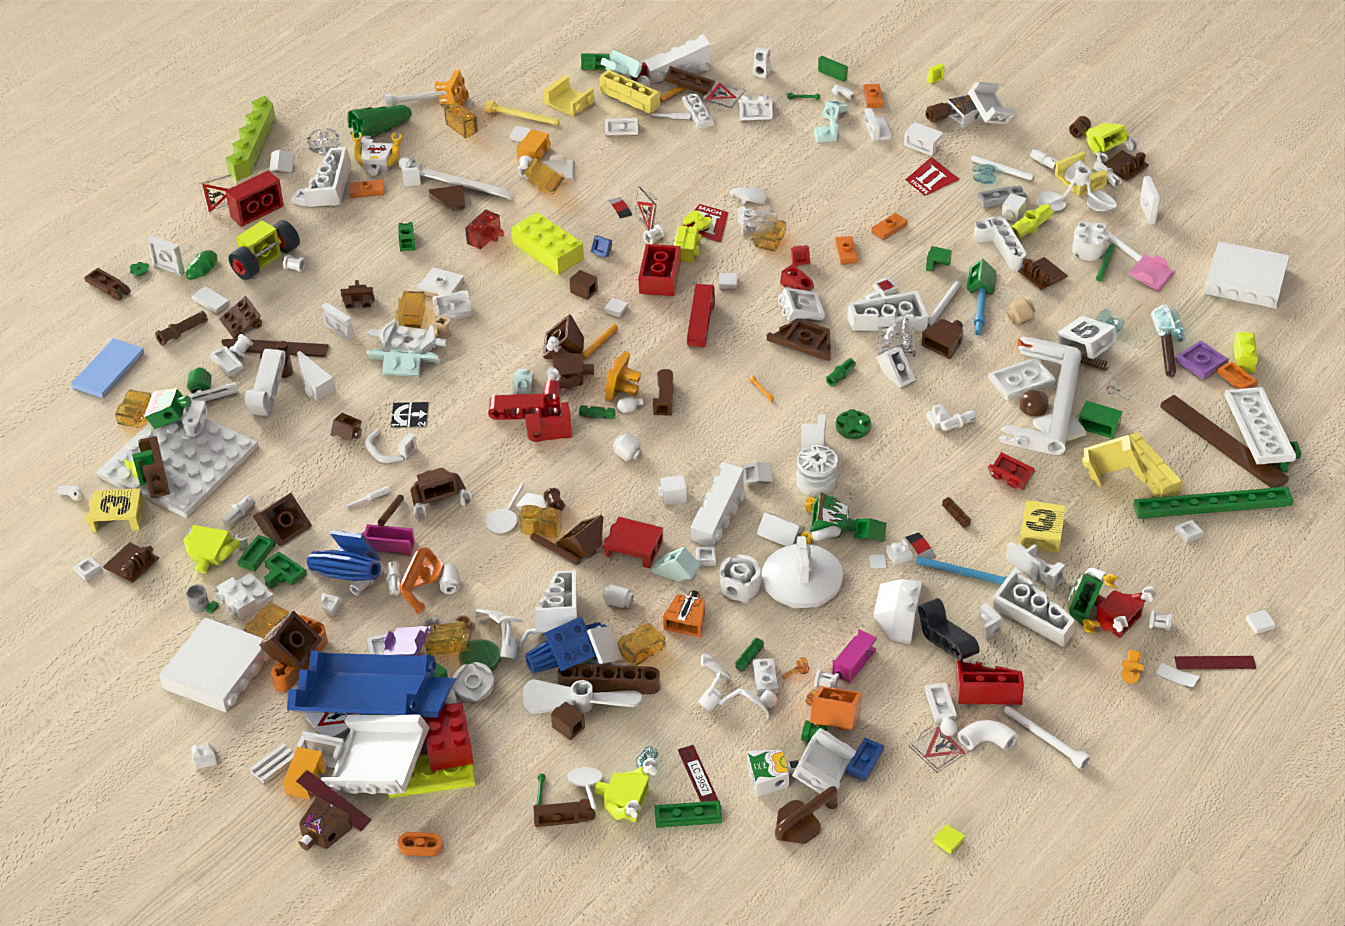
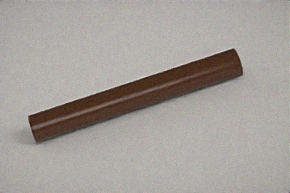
M397 495L377 522L379 526H384L403 502V495Z
M536 533L531 534L530 540L576 565L580 564V557Z

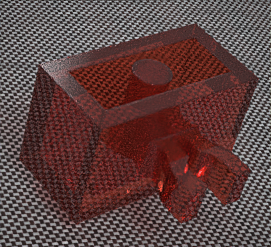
M486 209L465 227L467 244L478 249H482L491 240L497 242L498 236H504V230L500 226L499 214Z

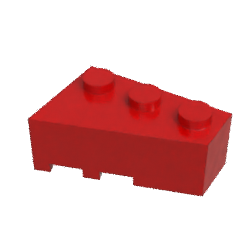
M957 660L955 678L958 704L1022 705L1024 692L1022 671L996 666L994 669L985 667L982 662L976 661V664L963 662V660Z

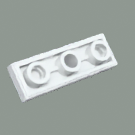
M689 94L682 97V102L688 112L691 113V117L698 129L714 125L712 117L698 94Z

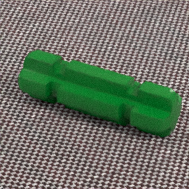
M586 405L579 407V415L584 417L589 415V417L594 418L607 417V419H614L616 415L614 408L605 409V407L590 406L588 408Z
M754 638L741 654V657L735 662L736 669L744 671L748 667L747 664H750L764 647L762 639Z

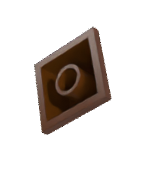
M463 185L429 189V197L447 209L461 211L462 207L466 206Z
M570 314L545 333L543 358L553 359V352H555V350L549 351L546 347L551 336L558 339V346L561 345L567 351L574 354H580L584 349V336Z
M292 493L287 494L253 515L262 532L270 539L275 540V543L279 546H282L312 526Z
M598 515L581 521L559 539L556 544L580 558L586 557L588 559L597 553L596 549L602 543L604 517Z
M292 611L270 630L259 646L272 659L299 669L309 658L310 652L314 651L322 641V638L295 611Z

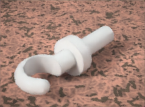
M892 323V326L895 327H889L884 338L888 339L890 336L895 335L896 331L900 330V325Z

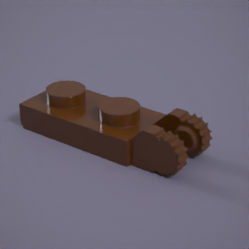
M96 268L84 277L85 282L108 295L111 294L118 301L123 298L120 291L125 295L131 292L130 288L121 280L99 268Z
M581 799L578 803L566 802L533 806L534 824L536 827L577 824L596 818V812L592 809L589 799Z

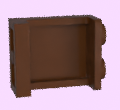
M157 436L139 439L140 452L152 450L154 464L143 466L151 498L169 495L168 480Z

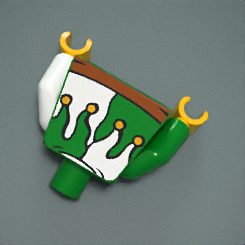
M820 493L816 500L813 497L806 499L804 504L805 511L812 512L810 532L812 534L802 532L800 535L806 537V544L811 545L812 540L818 541L832 537L839 538L845 529L852 532L855 531L856 520L848 518L849 507L838 501L834 496Z
M1093 567L1089 568L1085 574L1079 573L1068 597V611L1071 617L1081 625H1084L1085 632L1097 634L1094 626L1100 627V623L1089 620V613L1103 582L1107 586L1117 589L1118 587L1114 585L1116 579L1121 580V578Z

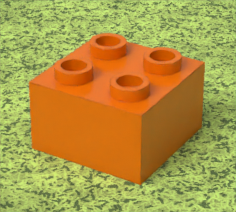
M820 686L812 700L810 722L816 723L817 726H835L838 730L842 731L853 729L860 717L862 693Z

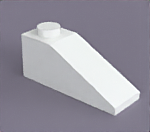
M301 351L297 352L306 394L309 397H313L316 401H320L335 391L333 377Z

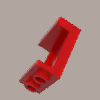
M618 517L616 523L611 525L609 536L605 537L603 541L605 556L610 557L614 551L642 558L643 567L651 568L664 541L663 527Z

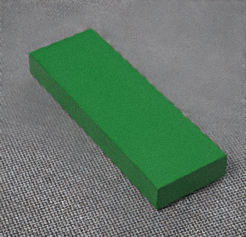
M720 801L654 805L656 828L722 823Z

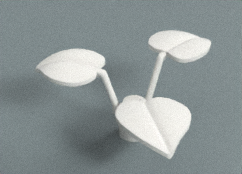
M1082 160L1075 162L1066 170L1065 179L1071 182L1062 197L1056 192L1046 191L1041 193L1036 200L1039 206L1047 203L1054 212L1061 211L1066 207V203L1063 200H1065L1074 183H1076L1078 186L1087 184L1090 197L1087 198L1086 202L1090 208L1096 211H1107L1117 207V203L1107 193L1103 191L1091 192V180L1088 178L1092 172L1089 167L1084 165Z
M476 609V618L489 616L498 623L501 622L502 648L500 657L516 659L518 648L522 649L523 643L529 634L545 633L536 632V628L527 629L518 643V638L510 637L511 621L523 623V620L501 612Z
M707 653L702 654L700 658L701 666L708 667L716 674L711 687L708 688L698 701L704 708L712 712L718 703L723 705L725 701L737 694H742L758 704L765 711L767 718L770 717L769 711L762 700L745 688L744 690L740 688L722 699L723 693L716 688V685L721 677L728 681L730 674L713 657Z

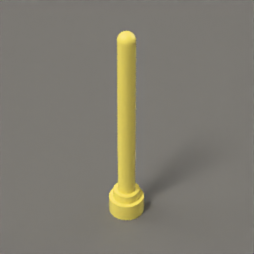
M487 100L485 105V112L490 114L500 112L552 125H559L560 123L555 118L499 106L492 100Z

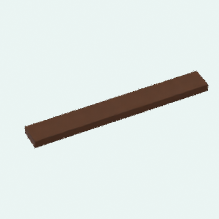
M1172 395L1161 402L1160 408L1270 488L1281 487L1288 482L1289 477L1270 463L1256 464L1248 447L1176 395Z

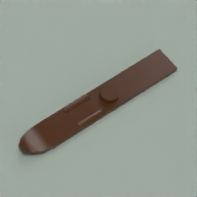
M222 339L221 343L229 349L235 345L238 339ZM251 340L253 345L249 346L245 352L262 353V349L268 346L275 350H283L288 355H297V352L301 351L306 356L326 357L329 344Z

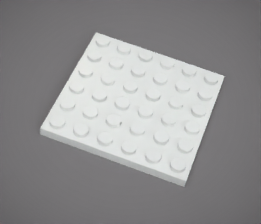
M184 410L179 420L160 428L154 429L148 423L103 465L96 474L97 478L121 489H141L143 499L188 518L259 447L258 441L207 419L199 435L194 437L187 436L182 423L183 418L187 416V412ZM153 436L158 438L170 490L169 495L151 498L147 484L140 486L139 479L133 476L132 469L126 468L124 459L134 462L132 454L140 452L139 439Z

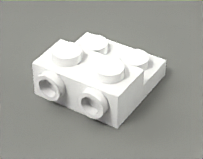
M785 287L782 294L779 295L778 304L783 306L782 315L789 322L797 318L804 321L806 319L824 320L825 313L816 292Z
M251 572L237 581L232 577L216 586L217 593L215 595L217 600L221 604L224 603L230 614H235L240 620L274 600L273 594Z

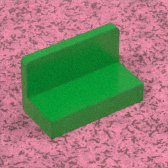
M983 258L969 267L967 290L973 293L983 287L992 295L995 290L997 272Z

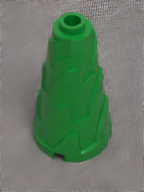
M405 105L352 109L347 114L348 128H353V132L350 133L351 135L354 133V138H359V132L362 137L365 135L372 138L379 133L388 131L392 127L410 120L412 111Z

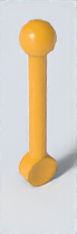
M751 376L750 382L754 383L767 396L769 401L774 400L773 395L769 394L757 382L756 377Z

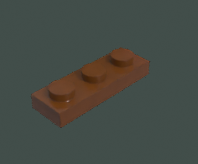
M672 66L669 67L665 78L666 82L705 95H709L712 92L715 84L714 80Z

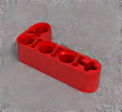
M695 284L687 334V346L706 347L711 310H714L715 306L714 285Z
M549 380L544 383L543 394L493 395L489 399L488 415L494 420L525 419L526 414L539 413L540 418L561 415L560 384L555 380Z

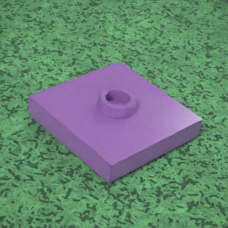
M1201 340L1177 355L1175 361L1204 380L1218 371L1219 367L1227 364L1229 359Z

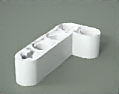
M997 216L975 222V241L979 243L993 241L1012 271L1018 272L1019 269L1023 268L1022 262L1026 259V251L1005 218Z
M264 350L254 389L247 390L245 394V405L250 414L271 415L285 363V351Z

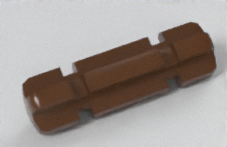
M950 497L943 499L942 506L948 510L952 517L963 528L970 526V517Z

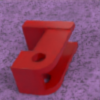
M568 402L561 403L562 415L540 418L539 413L526 414L525 423L528 439L533 442H542L545 440L572 438L571 415Z

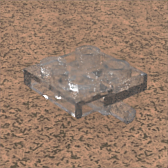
M904 317L900 330L896 331L895 335L890 336L888 339H885L884 336L889 327H878V355L890 349L901 347L905 357H915L914 327L909 325V318Z

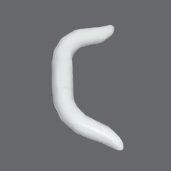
M379 428L367 436L365 446L377 461L381 463L403 461V458L399 456L381 455L372 444L373 440L380 433Z

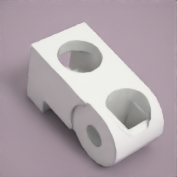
M756 48L753 76L767 78L772 70L770 49Z
M191 401V406L185 407L187 416L183 418L182 423L187 436L194 437L201 433L208 415L205 401Z

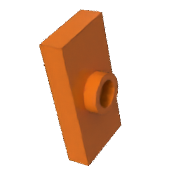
M863 84L867 108L883 107L880 84Z
M383 180L350 182V198L384 195Z
M894 213L873 226L871 232L885 240L907 226L908 220Z
M835 237V245L840 263H858V255L853 237Z
M1233 361L1218 368L1217 373L1237 389L1257 387L1258 381Z

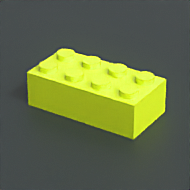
M538 212L511 227L513 244L558 275L584 259L583 242Z

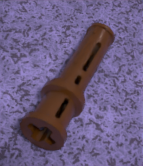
M200 311L177 324H170L168 328L155 332L156 339L164 346L168 341L178 339L183 332L208 321V318H205L207 315L204 311Z

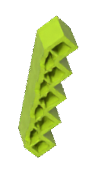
M266 96L251 101L252 112L245 115L246 126L238 129L240 139L232 143L234 153L225 157L228 173L236 181L252 174L253 166L256 165L259 158V152L262 151L265 139L271 131V125L276 120L273 103Z

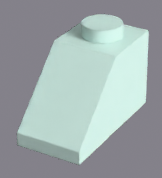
M682 547L659 557L651 571L654 574L680 582L693 578L700 563L685 547Z

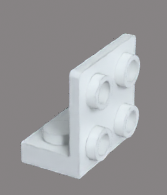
M743 95L742 98L738 99L740 121L773 119L772 99L767 95H758V98H752L751 95Z

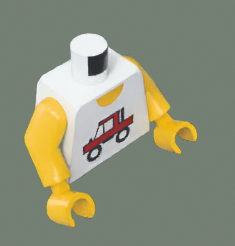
M359 132V138H354V133H352V140L355 143L354 157L357 163L363 166L364 172H368L371 176H376L378 173L388 172L389 168L398 162L400 154L399 144L403 142L401 134H399L398 139H396L395 133L392 134L394 145L393 143H362L360 145L362 141L361 133Z

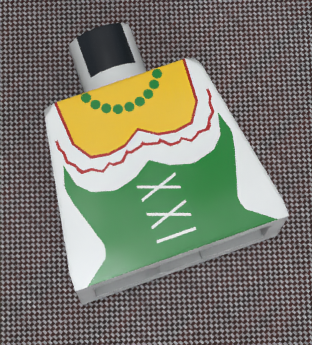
M781 750L747 751V765L755 796L759 797L787 788L789 786V774L794 773L799 763L798 760L786 762L784 753Z

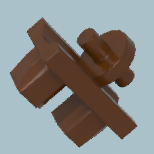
M355 280V285L348 286V289H341V297L346 309L354 308L355 301H361V305L364 308L371 307L372 300H375L373 287H367L366 284L360 285L359 280Z

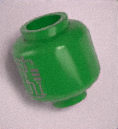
M201 367L191 370L187 377V389L192 394L197 393V390L211 389L212 375Z

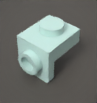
M522 368L514 373V394L532 393L533 371Z

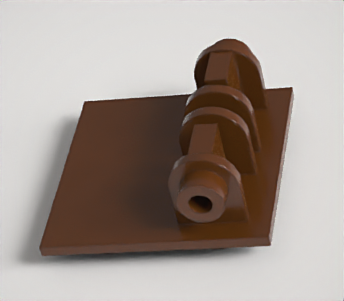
M1123 150L1104 163L1107 168L1113 170V173L1128 181L1149 166V164L1145 163V153L1139 152L1134 157Z
M1045 257L1035 262L1026 258L1022 262L1023 268L1018 270L1021 275L1040 290L1068 277L1066 273Z
M244 296L219 318L233 339L237 338L249 326L254 328L262 326L261 315L247 296Z
M129 542L103 568L134 583L160 558L152 554L153 548L150 545L141 548Z

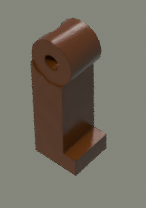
M661 369L657 373L659 398H653V415L672 416L673 372L669 369Z

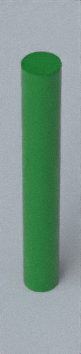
M1110 244L1096 276L1097 281H1102L1116 248L1114 244Z

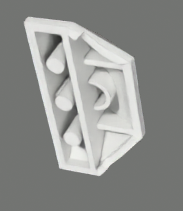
M902 578L880 585L874 618L887 634L890 641L911 644L924 581Z

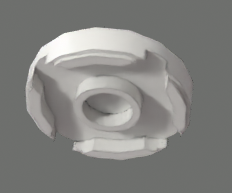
M479 662L462 665L453 676V678H457L453 685L456 695L468 703H477L485 700L494 689L495 680L492 671L485 664Z

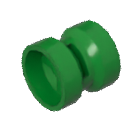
M806 720L802 729L801 741L810 742L819 729L827 731V725L817 726Z

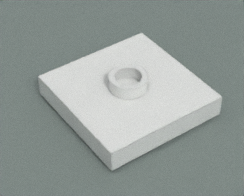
M1144 176L1140 205L1149 225L1156 223L1160 196L1152 178Z
M151 235L147 238L153 266L178 275H182L185 272L179 245Z
M432 267L416 288L417 293L430 297L455 293L463 283L464 275Z

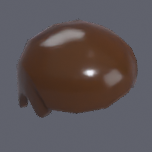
M1038 389L1027 390L1021 396L1019 408L1024 414L1030 416L1044 415L1047 411L1049 400L1047 395Z

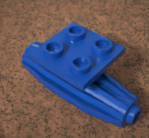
M331 531L330 535L337 542L338 550L313 551L307 558V566H309L311 571L330 578L351 581L376 580L381 572V564L379 562L381 558L361 533Z
M582 616L544 633L546 641L526 653L524 656L525 662L533 674L557 667L560 668V671L566 670L596 656L587 630L598 626H607L605 624L602 625L600 622L585 625Z

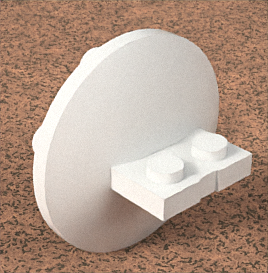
M797 536V544L780 548L768 557L763 566L762 581L769 595L778 602L794 609L816 608L830 601L839 592L843 581V571L841 564L832 553L821 547L806 544L805 536Z

